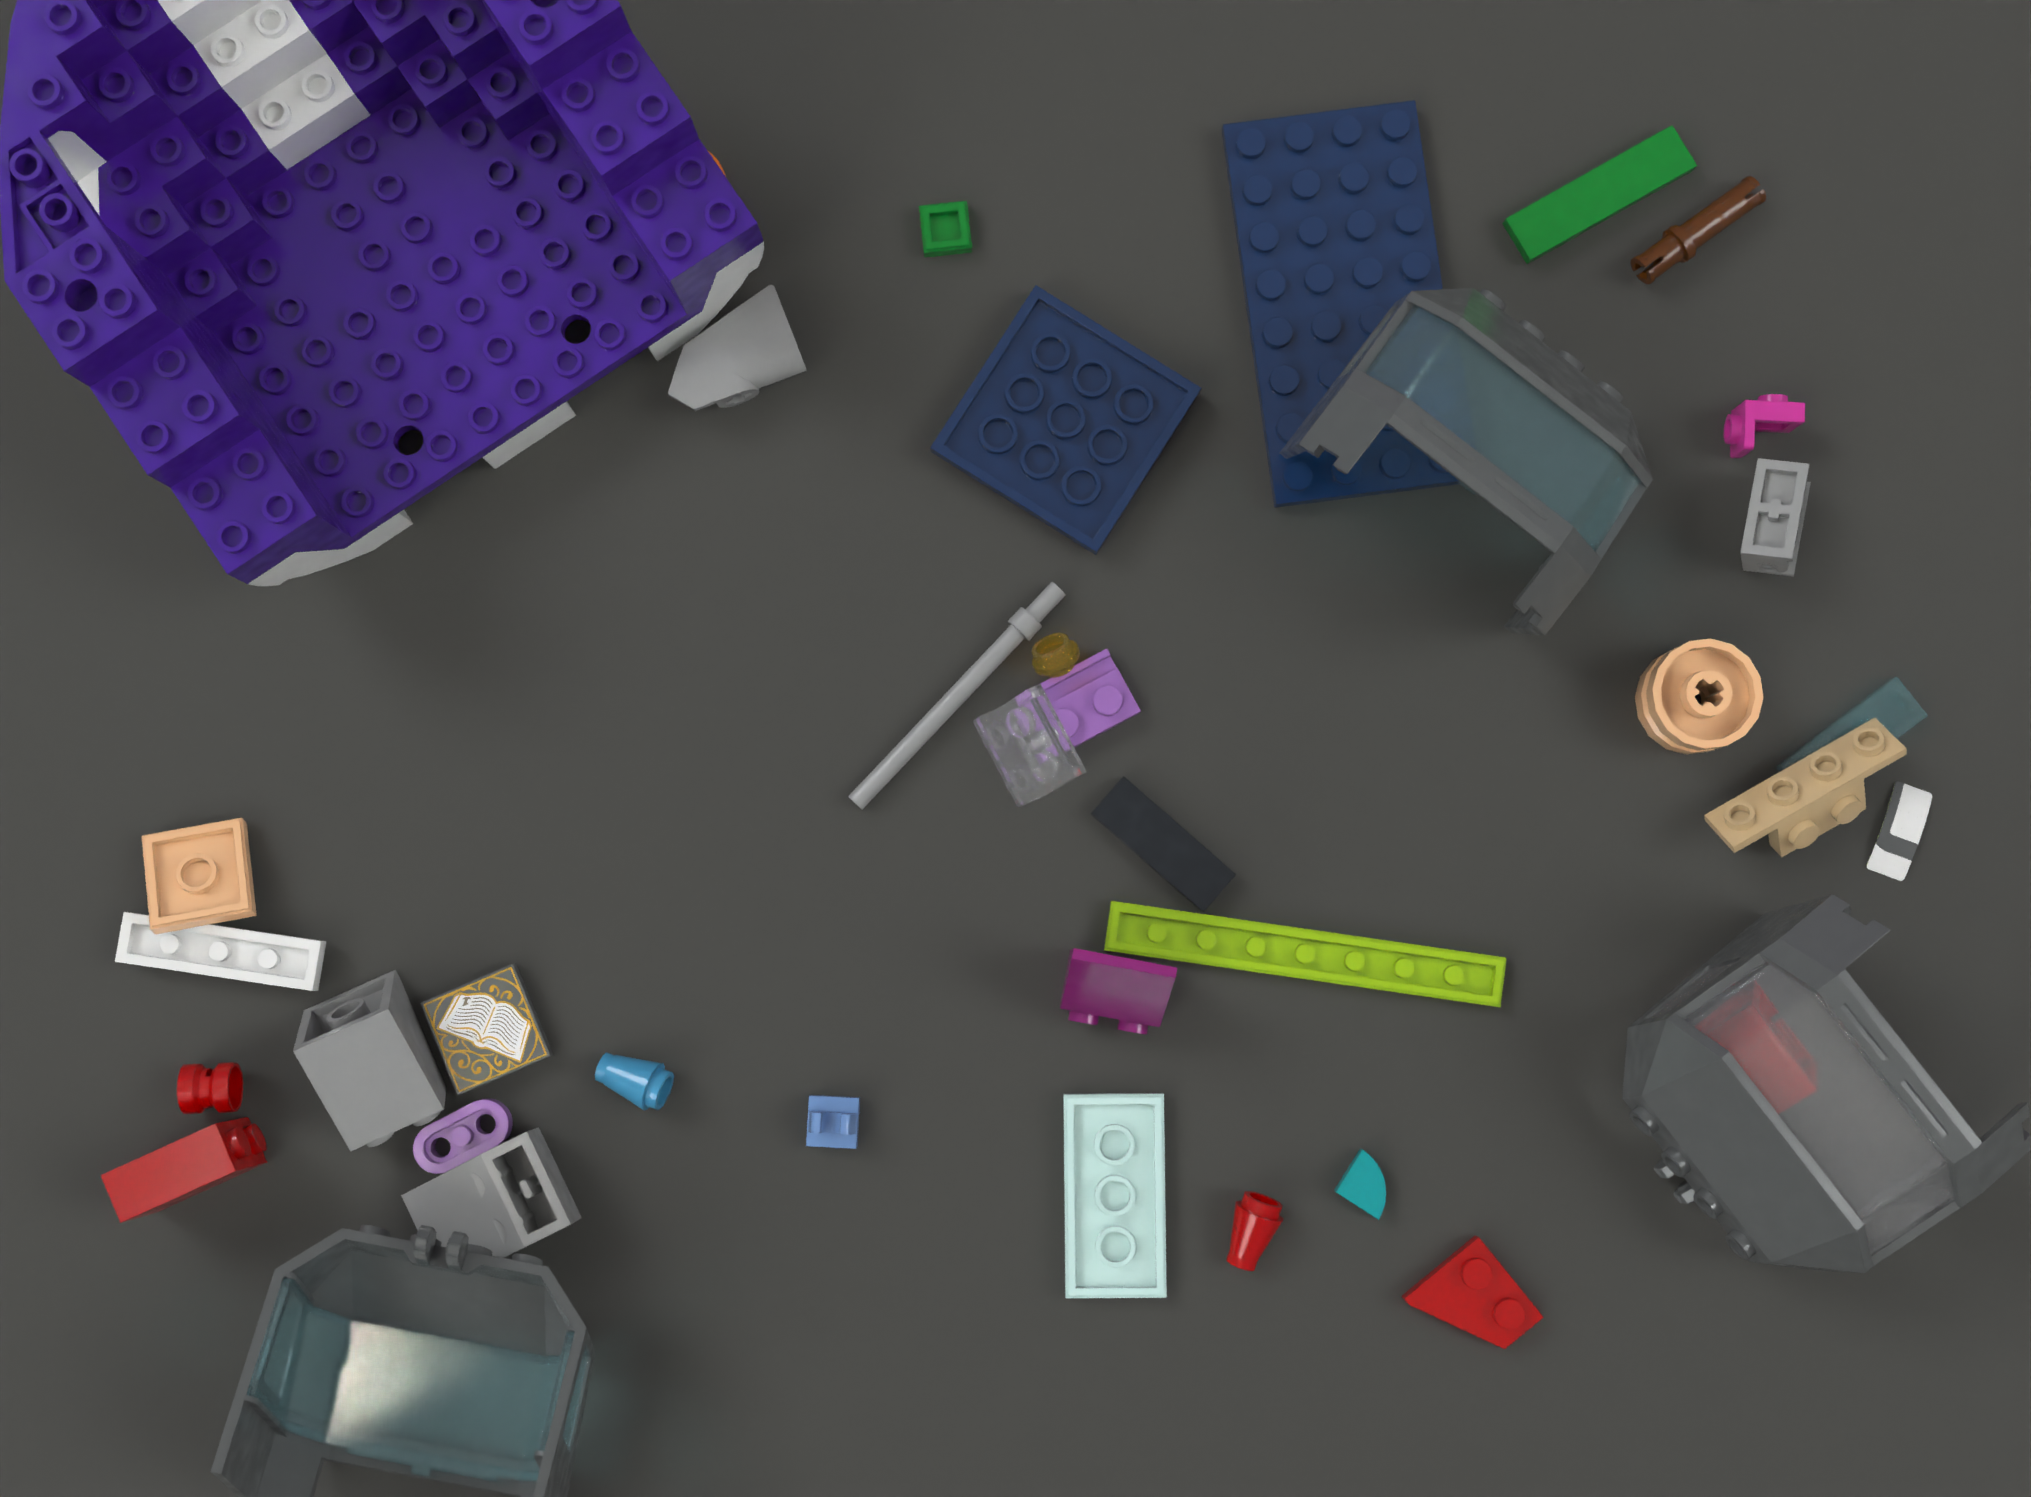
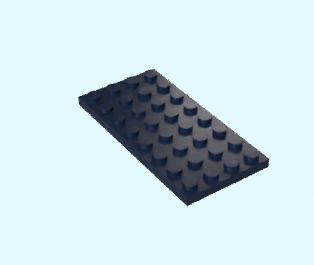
M1415 100L1223 124L1222 138L1274 508L1463 484L1388 425L1383 427L1346 475L1333 466L1338 458L1326 450L1323 451L1319 458L1307 451L1288 459L1280 454V451L1392 305L1411 291L1443 289ZM1420 310L1411 317L1404 318L1366 371V374L1406 395L1465 441L1448 323L1425 310Z

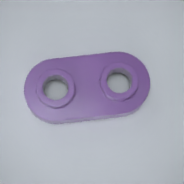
M486 1098L474 1101L424 1127L414 1140V1158L418 1165L427 1172L434 1174L445 1173L504 1143L512 1131V1115L509 1109L496 1099ZM485 1114L491 1115L495 1119V1129L491 1133L483 1131L480 1126V1120ZM440 1137L447 1139L450 1143L451 1149L447 1156H442L436 1151L435 1144Z

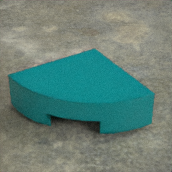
M1360 1148L1334 1191L1379 1220L1386 1202L1385 1180L1375 1160Z

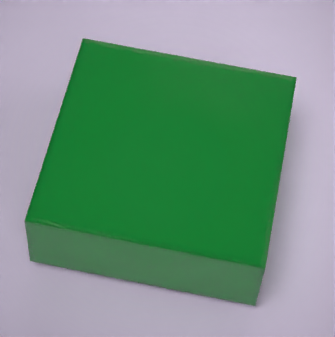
M967 201L919 206L924 258L972 253Z

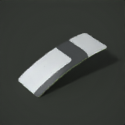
M1899 781L1895 782L1880 833L1867 863L1869 870L1899 881L1905 879L1927 819L1932 801L1931 793Z

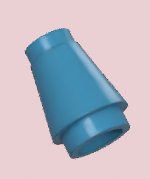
M605 1053L597 1065L595 1080L603 1083L606 1087L644 1111L648 1108L660 1110L671 1092L674 1073L665 1070L664 1063Z

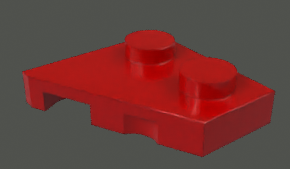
M1476 1235L1401 1296L1410 1306L1503 1349L1510 1346L1544 1318L1483 1241Z

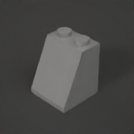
M396 970L304 1010L293 1052L350 1151L364 1145L368 1147L378 1146L391 1138L395 1131L411 1124L414 1126L425 1125L434 1120L444 1110L446 1085Z

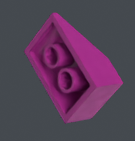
M1072 948L1070 949L1059 1008L1070 1010L1068 1020L1098 1025L1099 1016L1119 1020L1118 1030L1147 1035L1149 1025L1161 1026L1176 978L1177 967Z

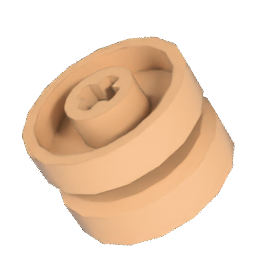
M1711 638L1688 641L1652 660L1640 676L1635 694L1637 716L1648 736L1665 749L1686 755L1722 748L1745 736L1759 718L1764 698L1761 677L1751 659L1734 645ZM1697 694L1701 696V704L1695 698Z

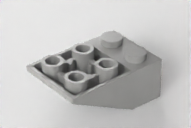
M539 1127L526 1131L401 1195L417 1230H419L421 1225L433 1227L436 1230V1239L442 1242V1247L447 1246L452 1233L457 1231L467 1234L469 1238L468 1244L485 1247L493 1252L492 1256L500 1258L517 1252L582 1218Z

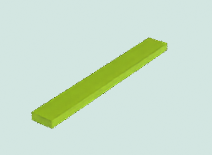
M1116 901L1110 902L1104 945L1105 951L1493 1007H1501L1507 960L1505 957Z

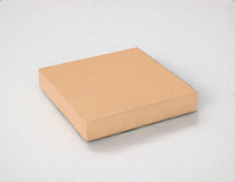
M243 818L142 835L150 930L155 935L257 916L247 823Z

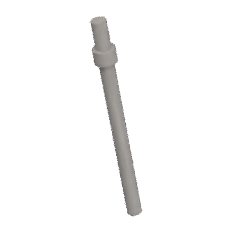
M1051 582L1026 609L1020 607L1008 620L1010 626L848 797L863 810L1024 639L1027 641L1032 639L1042 628L1040 622L1066 594L1055 583Z

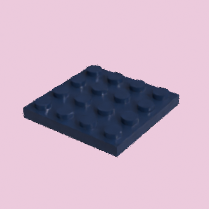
M1035 285L933 442L930 450L949 464L1097 555L1195 402L1202 388Z

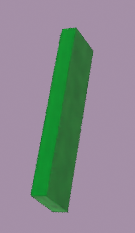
M1671 125L1509 216L1502 224L1526 264H1529L1691 173L1697 167V164L1674 126Z

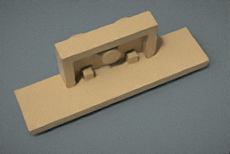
M1873 718L1705 814V821L1734 853L1768 834L1770 846L1782 858L1796 849L1809 846L1818 836L1837 825L1846 824L1854 820L1860 812L1866 809L1864 779L1907 755V749L1876 718Z

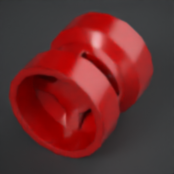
M237 1062L218 1063L214 1069L206 1068L202 1063L183 1064L177 1080L178 1105L183 1114L203 1113L206 1108L212 1107L219 1113L237 1112L243 1098V1075L241 1067Z

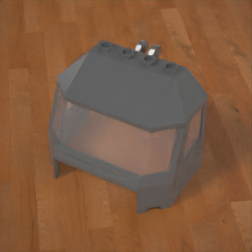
M1833 894L1764 913L1627 1028L1622 1099L1632 1110L1629 1112V1116L1634 1125L1643 1134L1652 1136L1663 1150V1153H1661L1662 1160L1654 1166L1656 1173L1660 1178H1669L1674 1174L1681 1178L1684 1177L1685 1181L1674 1191V1196L1681 1204H1688L1694 1200L1708 1217L1716 1219L1727 1232L1725 1236L1727 1244L1740 1258L1754 1263L1814 1271L1866 1273L1892 1253L1982 1194L2031 1150V1134L2023 1129L2022 1123L2030 1115L2028 1103H2019L1979 1139L1846 970L1850 964L1891 930L1874 919L1867 925L1848 915L1851 913L1850 904Z

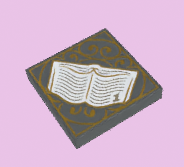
M517 964L503 967L420 1003L457 1096L554 1056Z

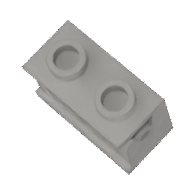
M1758 458L1740 551L1743 571L1794 577L1811 482H1807L1810 464Z

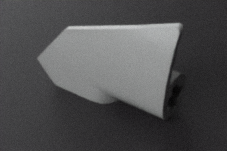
M773 285L765 287L683 346L668 391L670 397L695 411L715 403L720 408H727L754 398L759 394V388L807 371Z

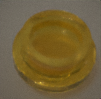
M1064 633L1047 635L1037 641L1032 648V666L1038 675L1053 678L1061 677L1073 669L1080 657L1079 647L1075 641L1069 640L1068 636Z

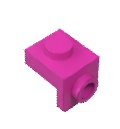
M1766 394L1759 396L1758 400L1743 401L1731 411V414L1727 415L1724 424V441L1726 444H1730V457L1742 458L1754 449L1755 431L1790 433L1805 422V403L1788 402V396L1782 394Z

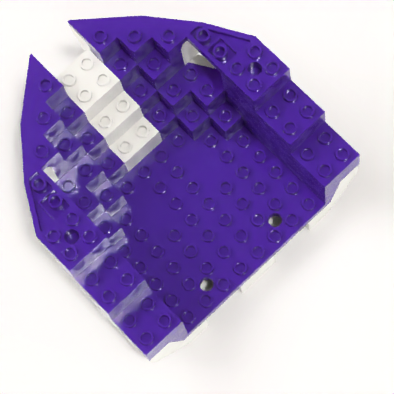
M17 0L10 23L0 123V215L5 283L63 371L90 387L146 474L171 488L225 572L246 584L254 586L280 585L288 579L305 576L375 550L413 524L405 512V508L481 458L485 459L494 469L498 468L575 417L576 414L567 401L646 348L659 361L698 335L731 299L748 274L758 268L762 259L764 240L758 223L699 139L691 116L631 31L618 0ZM575 320H584L591 325L589 337L579 344L568 342L565 338L567 326ZM410 430L420 431L423 436L421 449L412 455L402 454L399 450L401 436Z

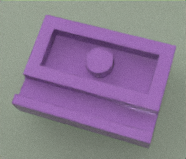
M1108 649L1091 656L1020 694L1022 702L1026 706L1053 759L1141 712L1120 671L1114 664Z

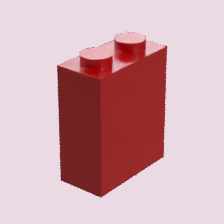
M248 1117L210 1125L101 1175V1178L120 1223L157 1213L267 1163L263 1153L266 1151L267 1145L260 1128L255 1123L251 1124Z

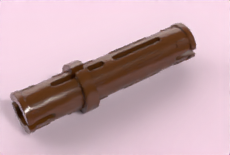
M1746 176L1739 184L1682 225H1673L1666 229L1661 240L1631 259L1630 264L1633 271L1638 270L1640 267L1645 268L1652 263V265L1636 275L1638 279L1650 285L1657 277L1678 262H1688L1696 255L1697 248L1753 208L1766 201L1764 189H1761L1756 194L1751 193L1746 196L1761 185L1759 181L1752 176Z

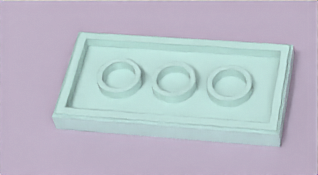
M1164 1093L1063 1094L1065 1298H1167Z

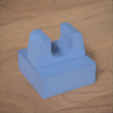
M809 1095L806 1146L856 1149L858 1147L860 1097Z

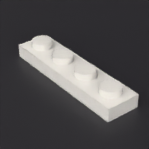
M124 912L115 962L318 991L327 941L213 924L155 935L150 930L149 915Z

